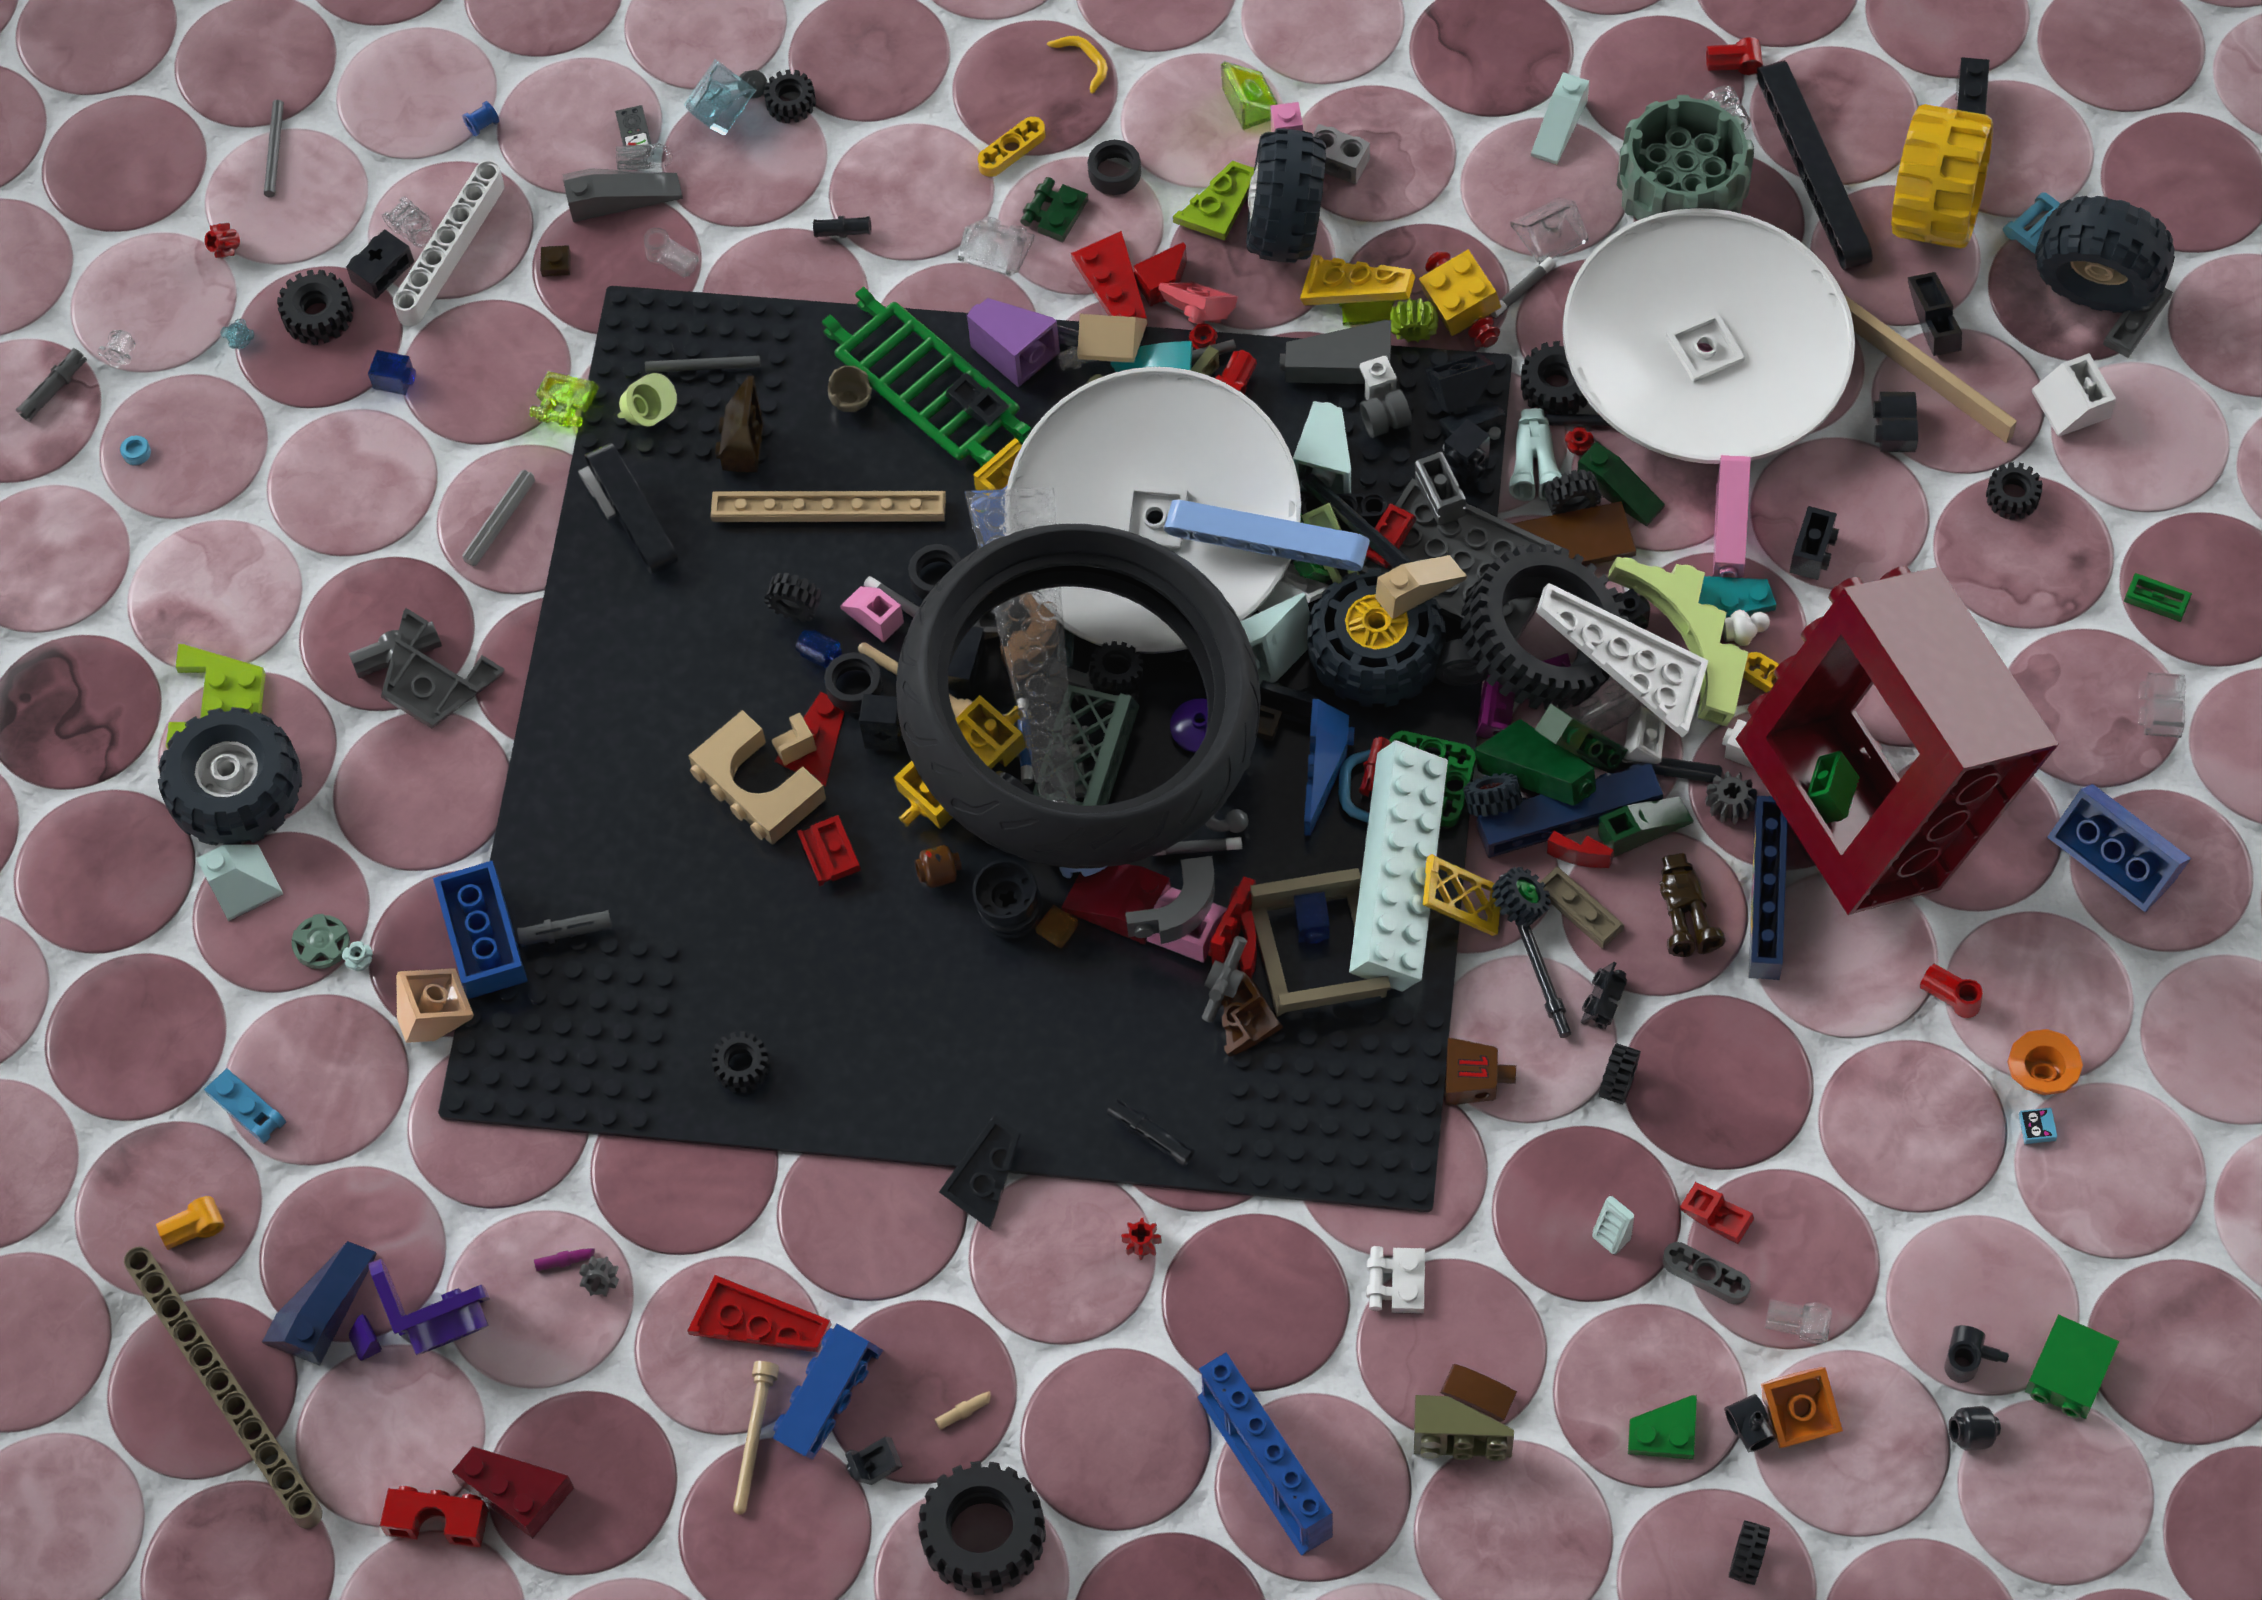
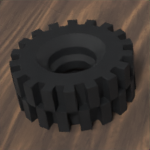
M308 270L307 276L302 277L301 273L295 275L296 281L293 282L289 279L286 282L287 289L282 287L279 292L281 297H278L277 304L287 332H290L291 337L295 340L299 337L300 342L305 344L310 339L312 345H318V340L323 339L324 344L330 342V336L333 335L337 339L341 336L340 329L343 331L348 329L347 321L352 322L353 316L351 312H353V306L347 288L340 278L337 279L336 275L331 272L327 276L325 270H319L318 274H314L313 270ZM323 303L327 305L320 313H305L307 308L313 304Z
M1553 341V346L1551 347L1548 346L1547 342L1541 344L1540 351L1535 347L1531 350V356L1527 355L1525 357L1521 371L1522 397L1524 401L1528 399V406L1530 408L1537 406V408H1541L1544 412H1549V414H1568L1570 410L1573 414L1579 412V405L1582 408L1587 405L1588 401L1580 391L1566 359L1565 348L1560 346V341ZM1552 375H1561L1567 378L1569 382L1565 386L1554 387L1546 382V378Z

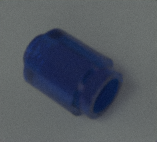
M815 630L803 631L796 643V651L800 653L801 657L826 669L835 658L842 655L840 642Z

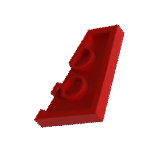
M820 692L803 718L813 735L817 750L785 766L779 755L774 762L794 772L804 767L826 787L845 711L834 706L828 695Z
M1243 877L1239 886H1235L1232 891L1230 904L1226 912L1223 913L1221 921L1210 941L1208 955L1212 957V966L1215 960L1223 964L1225 963L1235 937L1240 935L1242 930L1240 924L1241 913L1249 911L1251 899L1250 886L1256 885L1254 879Z

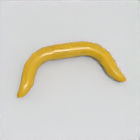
M1066 36L1047 42V45L1052 48L1077 46L1083 50L1097 66V73L1090 84V92L1092 94L1095 93L1105 80L1108 71L1106 60L1088 40L1079 36Z

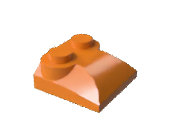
M1826 1367L1808 1369L1761 1383L1762 1400L1767 1406L1779 1448L1843 1431Z

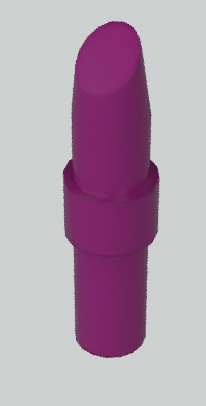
M595 1248L579 1249L570 1252L567 1250L558 1252L556 1255L534 1259L536 1272L555 1267H567L573 1263L590 1260L591 1256L595 1253Z

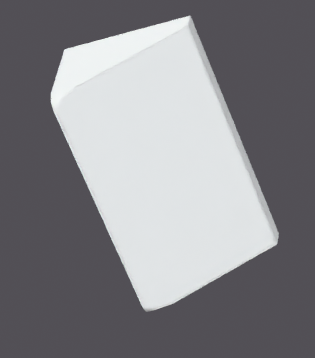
M1643 706L1632 714L1628 720L1625 748L1628 749V752L1624 759L1659 764L1662 758L1666 723Z

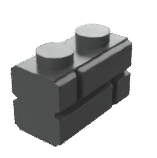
M1438 452L1416 461L1415 479L1437 524L1443 525L1465 516L1466 498L1462 490L1459 489V484L1443 452Z

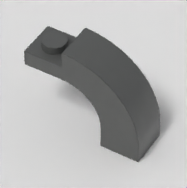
M1212 856L1181 860L1183 888L1179 896L1172 903L1156 909L1126 912L1128 937L1147 938L1159 933L1161 944L1176 941L1195 930L1207 916L1214 899L1215 882Z

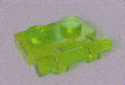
M547 371L535 394L542 402L539 407L531 406L529 415L537 418L539 422L550 423L552 421L558 423L561 427L570 428L573 426L579 428L583 420L581 416H577L575 413L577 409L587 412L599 387L594 381ZM560 405L563 407L561 411H555V406Z

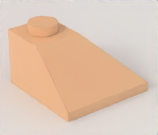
M455 968L399 971L397 973V1020L406 1043L435 1041L473 1018L474 1014Z

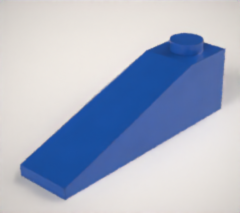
M1313 699L1310 726L1311 754L1308 756L1309 780L1306 786L1304 835H1311L1339 775L1340 768L1346 760L1348 745H1354L1355 727H1349V715L1319 699Z

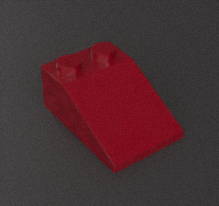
M1130 864L1108 866L1086 877L1080 872L1062 906V911L1145 945L1147 938L1128 937L1126 912L1154 909L1158 899L1171 888L1170 878L1142 866Z

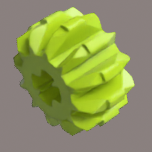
M1409 298L1406 302L1398 301L1397 306L1392 307L1390 313L1391 332L1396 335L1397 339H1406L1407 343L1410 341H1417L1419 343L1421 339L1429 340L1431 335L1436 334L1438 312L1436 307L1432 306L1431 301L1422 302L1421 298L1417 300Z

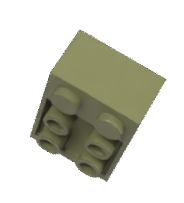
M1415 1395L1414 1454H1420L1421 1457L1427 1459L1439 1458L1440 1455H1453L1458 1460H1469L1473 1456H1483L1491 1461H1502L1506 1457H1512L1514 1430L1449 1396Z

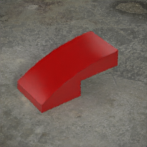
M1553 831L1548 839L1547 854L1562 861L1590 868H1609L1612 864L1614 850L1589 836H1586L1581 845L1556 831Z
M1252 910L1241 913L1240 924L1247 943L1240 957L1239 965L1241 971L1252 979L1256 966L1257 944Z
M1697 1182L1694 1183L1680 1205V1210L1689 1217L1739 1244L1754 1220L1752 1212L1725 1201L1722 1193Z

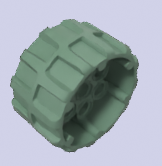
M1677 95L1676 99L1664 102L1654 101L1647 105L1645 112L1638 119H1632L1627 124L1623 146L1620 149L1617 186L1622 190L1621 206L1625 213L1634 216L1637 220L1658 213L1691 208L1718 209L1741 214L1743 199L1749 195L1754 157L1753 142L1746 140L1744 134L1745 123L1738 115L1733 117L1729 112L1720 107V102L1712 99L1705 101L1690 98L1689 95Z

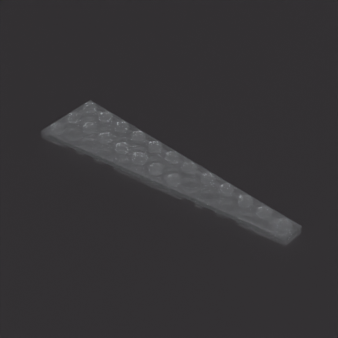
M1054 487L965 491V499L978 549L995 539L1008 536L1017 531L1057 524ZM1061 587L1028 592L1012 598L995 607L993 613L1013 695L1015 696L1019 719L1022 724L1038 797L1058 803L1076 805Z

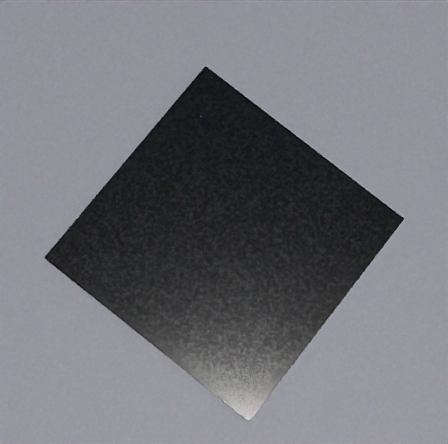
M625 286L607 287L490 861H493L500 880L528 981L468 999L474 1016L470 1021L455 1029L438 1110L440 1118L453 1121L956 1168L995 1115L1021 1134L1009 1173L1418 1212L1432 1211L1460 921L1430 909L1423 973L1420 982L1403 992L1391 988L1387 990L1386 997L1383 998L1377 996L1285 1012L1277 1017L1284 1028L1255 1046L1229 1057L1224 1050V1046L1227 1043L1226 1030L1222 1025L1223 1005H1220L1213 1022H1207L1202 1018L1210 999L1209 993L1211 989L1204 985L1212 968L1211 956L1207 955L1203 963L1149 941L1144 945L1062 911V906L1080 872H1074L1071 878H1066L1062 876L1059 867L1028 861L1016 855L1000 851L968 831L954 818L941 829L930 819L919 815L908 827L900 821L899 816L909 809L911 804L898 791L894 777L912 761L905 741H902L900 752L865 749L859 723L860 711L844 712L826 787L823 786L826 800L773 845L765 838L759 839L751 830V824L745 819L739 820L732 813L730 805L725 800L719 801L712 794L710 786L705 781L700 783L690 772L692 766L688 755L742 710L763 729L766 743L738 767L734 776L736 785L750 793H767L778 788L796 773L774 762L778 757V753L772 744V739L792 730L789 717L800 713L804 718L819 693L827 694L824 677L830 663L842 654L860 653L858 646L863 642L868 643L899 662L903 642L913 620L912 616L902 611L904 623L885 642H882L845 613L840 606L860 586L865 587V580L871 576L920 607L923 599L918 597L913 591L908 570L910 560L918 550L928 545H947L956 550L964 559L973 551L983 547L985 543L972 511L973 506L986 499L975 489L973 476L981 468V465L969 454L962 460H956L873 388L870 394L871 398L866 407L856 412H843L833 406L828 396L829 378L835 369L846 365L835 356V350L840 344L824 334L826 327L822 324V321L827 316L832 315L841 327L853 335L873 318L871 314L860 309L857 304ZM905 308L1019 405V411L1014 417L1030 426L1031 431L1053 406L1076 389L1085 385L1092 376L1100 374L1104 377L1116 373L1110 361L1078 359L1077 348L1059 343L1060 353L1020 387H1017L971 348L967 322L968 313ZM895 315L892 316L855 347L850 354L859 362L862 361L905 323ZM1056 320L1059 326L1079 331V321ZM1146 326L1139 347L1158 343L1190 341L1189 334L1192 330ZM913 332L869 370L880 379L925 340ZM1217 332L1216 344L1233 339L1236 345V352L1243 350L1249 352L1253 358L1257 359V365L1246 384L1245 396L1252 400L1279 430L1289 448L1292 459L1313 402H1328L1342 408L1351 464V493L1380 494L1386 499L1387 507L1390 503L1396 505L1411 479H1415L1416 461L1438 452H1443L1444 454L1443 445L1448 437L1440 424V419L1451 414L1440 408L1425 369L1478 353L1482 354L1495 363L1496 370L1476 404L1467 407V409L1494 400L1505 413V425L1498 427L1501 430L1499 439L1493 440L1490 438L1489 464L1482 478L1478 482L1473 481L1466 489L1459 484V489L1462 490L1467 504L1498 518L1512 357L1509 354L1391 345L1390 365L1397 378L1396 390L1400 389L1407 400L1412 424L1401 429H1393L1390 426L1388 433L1372 438L1366 430L1360 411V403L1366 401L1365 384L1285 382V371H1280V354H1286V342L1303 338ZM933 348L889 387L900 396L939 363L944 356ZM1234 351L1219 355V368L1211 377L1216 378L1217 375H1222ZM760 356L761 367L655 372L667 377L674 385L677 394V404L674 411L663 420L649 427L632 425L625 418H618L617 416L621 412L619 405L621 395L632 383L645 375L651 374L645 371V361ZM953 365L908 404L920 413L964 373ZM747 376H754L764 421L758 471H723L721 461L716 459L715 455L716 443L721 442L722 435L719 434L720 417H725L726 405ZM950 401L928 421L940 430L960 413L962 409ZM972 417L948 438L960 447L979 431L984 424ZM1001 426L980 445L996 455L1014 439V436ZM610 442L614 444L678 557V562L654 574H651L646 568L617 515L607 519L595 497H592L578 471L588 466L585 454ZM945 491V521L712 522V492ZM1370 511L1369 513L1376 514V513H1379V512H1378V511ZM944 562L930 563L920 571V579L926 584L936 585L953 567ZM1337 568L1341 577L1348 575V570ZM789 573L793 577L795 574L799 576V579H808L809 584L814 583L816 585L815 588L821 590L822 598L811 621L801 622L799 619L792 621L791 617L783 618V614L777 615L774 613L775 609L767 607L768 604H765L764 597L774 575ZM1331 579L1330 581H1328V582H1326V583H1327L1328 585H1332V584H1333V581H1332V579ZM1017 596L1013 598V606L1007 615V623L1003 633L1000 636L985 640L986 644L972 694L949 690V694L958 700L962 698L974 701L981 695L1002 715L1007 714L1014 706H1017L1018 700L1027 699L1029 701L1033 782L1024 785L1033 793L1065 696L1047 690L1050 671L1052 667L1058 664L1087 673L1092 653L1094 654L1097 647L1102 648V646L1082 639L1058 624V642L1049 661L1032 676L1015 683L1002 661L1000 646L1023 635L1031 625L1032 619ZM1319 599L1308 603L1310 613L1314 604L1319 602ZM1256 610L1251 616L1258 614L1260 612ZM1442 614L1445 621L1446 642L1462 639L1467 631L1461 630L1460 622ZM1308 649L1277 680L1284 681L1288 688L1298 691L1314 686L1318 697H1320L1319 700L1349 715V727H1355L1354 745H1348L1346 759L1352 754L1370 750L1375 738L1384 737L1390 740L1392 735L1399 731H1408L1470 746L1475 752L1482 682L1474 685L1454 686L1443 683L1435 677L1432 683L1423 686L1422 692L1410 700H1406V698L1401 699L1399 704L1390 707H1384V704H1373L1372 708L1362 707L1358 701L1351 699L1350 702L1339 698L1335 695L1334 689H1328L1327 686L1325 687L1320 682L1314 667L1311 666ZM1169 652L1157 654L1141 653V659L1144 661L1143 677L1140 687L1135 689L1140 691L1139 710L1108 804L1134 799L1156 789L1175 776L1194 756L1195 753L1186 751L1174 741L1170 730L1172 715L1180 705L1193 699H1207L1203 679L1194 659L1191 662L1181 661L1173 657ZM877 664L880 669L883 685L881 695L897 697V675ZM1110 665L1105 668V670L1113 674L1127 672V669L1118 665ZM860 670L847 671L840 675L836 681L837 689L843 694L848 695L860 694L871 685L870 675ZM1073 698L1071 708L1075 713L1084 707ZM1102 707L1097 710L1101 719L1113 712ZM1093 711L1078 718L1081 727H1090L1098 722ZM1282 718L1273 742L1256 737L1255 746L1251 754L1250 767L1243 773L1239 783L1225 804L1214 815L1217 820H1224L1227 813L1231 810H1243L1249 819L1247 828L1240 833L1231 831L1214 832L1204 824L1182 840L1194 841L1241 837L1242 849L1157 855L1127 864L1142 866L1169 877L1171 888L1182 890L1181 860L1212 856L1215 882L1213 903L1228 908L1232 891L1235 886H1239L1243 877L1254 879L1255 884L1258 885L1359 868L1360 875H1362L1368 823L1351 817L1343 810L1339 802L1338 775L1311 835H1304L1306 786L1309 780L1308 756L1311 754L1310 726ZM1204 719L1195 720L1196 723H1203L1205 721ZM1017 721V722H1015L1013 725L1018 729V721ZM1102 728L1089 734L1090 743L1094 744V746L1101 743L1104 739L1105 733ZM1066 735V736H1063V738H1064V740L1066 741V740H1068L1069 738H1071V736H1070V735ZM1083 739L1079 740L1077 745L1083 744ZM1430 747L1425 750L1426 752H1429L1436 756H1440L1441 752L1435 747ZM1446 751V758H1445V759L1448 760V758H1449V756H1450V752H1449V751ZM1020 753L1006 767L998 762L992 770L994 772H1006L1021 782ZM1054 755L1053 764L1057 769L1069 762L1070 758L1059 759ZM1461 755L1458 759V763L1463 764V762L1466 760V756ZM1093 756L1083 761L1084 775L1095 767L1096 761ZM1364 762L1357 764L1351 771L1350 797L1356 807L1370 813L1372 792L1370 791L1369 797L1359 792L1365 772ZM1072 768L1059 775L1065 786L1073 782ZM1056 777L1045 783L1042 793L1051 795L1061 789ZM1451 780L1446 784V787L1452 792H1457L1463 788V784L1458 780ZM1074 789L1068 792L1072 800L1084 801L1085 797H1075ZM1447 801V807L1443 811V816L1449 817V814L1452 813L1453 801ZM1466 801L1458 824L1450 828L1440 826L1437 857L1464 870L1470 818ZM839 815L861 870L835 881L829 880L824 882V885L819 886L797 831L801 829L802 831L807 830L811 825ZM946 845L951 849L952 853L957 852L960 857L962 870L957 871L956 881L952 884L936 888H930L925 883H920L915 867V860L919 859L920 852L924 849ZM1002 859L1017 860L1029 867L1036 878L1044 907L1042 918L1035 929L1025 936L1013 939L998 937L988 931L979 915L972 890L975 878L982 868L993 861ZM1439 869L1438 874L1441 880L1448 877L1446 871ZM1459 878V880H1460V882H1461V884H1462V886H1463L1464 879ZM1451 880L1444 884L1451 899L1459 895ZM1436 889L1435 898L1444 902L1439 890ZM1346 898L1267 911L1288 993L1367 980L1349 973L1355 928ZM1460 899L1454 905L1461 910L1462 900ZM609 910L612 929L555 940V943L549 944L547 941L524 947L520 945L517 928L543 924L544 920L551 919V922ZM594 922L569 926L568 929L594 924ZM562 928L539 932L536 935L561 931ZM1241 930L1239 936L1244 938L1243 932ZM1256 939L1257 957L1252 980L1276 1015ZM740 1031L746 1032L747 1037L752 1033L756 1035L757 1040L761 1039L770 1060V1066H768L769 1074L768 1076L764 1075V1083L761 1085L759 1082H756V1089L752 1090L748 1086L746 1087L747 1092L741 1093L740 1088H737L736 1092H732L729 1086L724 1088L721 1085V1081L718 1082L711 1058L712 1053H715L714 1047L716 1043L720 1046L722 1045L720 1040L722 1037L725 1036L729 1040L731 1039L730 1033L735 1032L736 1037H740ZM738 1053L730 1059L729 1067L734 1071H744L751 1066L753 1058L747 1053ZM1119 1098L1139 1113L1143 1111L1153 1123L1193 1148L1195 1153L1189 1163L1183 1167L1137 1134L1135 1136L1130 1134L1128 1128L1107 1115V1110L1112 1102Z

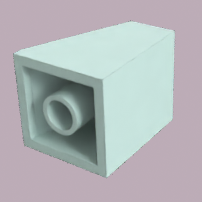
M1313 402L1294 453L1293 461L1297 471L1300 491L1309 493L1303 487L1302 480L1312 473L1335 494L1351 493V464L1342 408L1336 407L1332 403Z

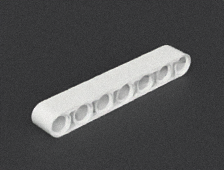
M486 160L476 166L394 295L393 305L398 320L404 326H414L423 319L505 187L500 167L496 162Z

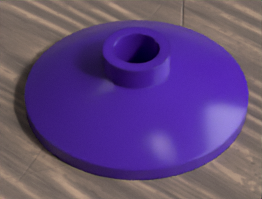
M1207 699L1189 700L1180 705L1172 715L1170 721L1171 735L1174 741L1186 751L1196 753L1205 738L1208 719ZM1196 719H1204V720H1205L1203 723H1196V722H1195Z

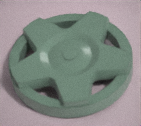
M316 914L306 919L294 930L292 935V949L296 958L303 965L313 969H324L337 964L343 959L344 949L350 946V936L343 922L333 916ZM327 923L334 924L335 926L329 927ZM344 938L343 946L339 950L336 944ZM298 944L305 947L302 955L298 951ZM320 956L328 959L325 961H315Z

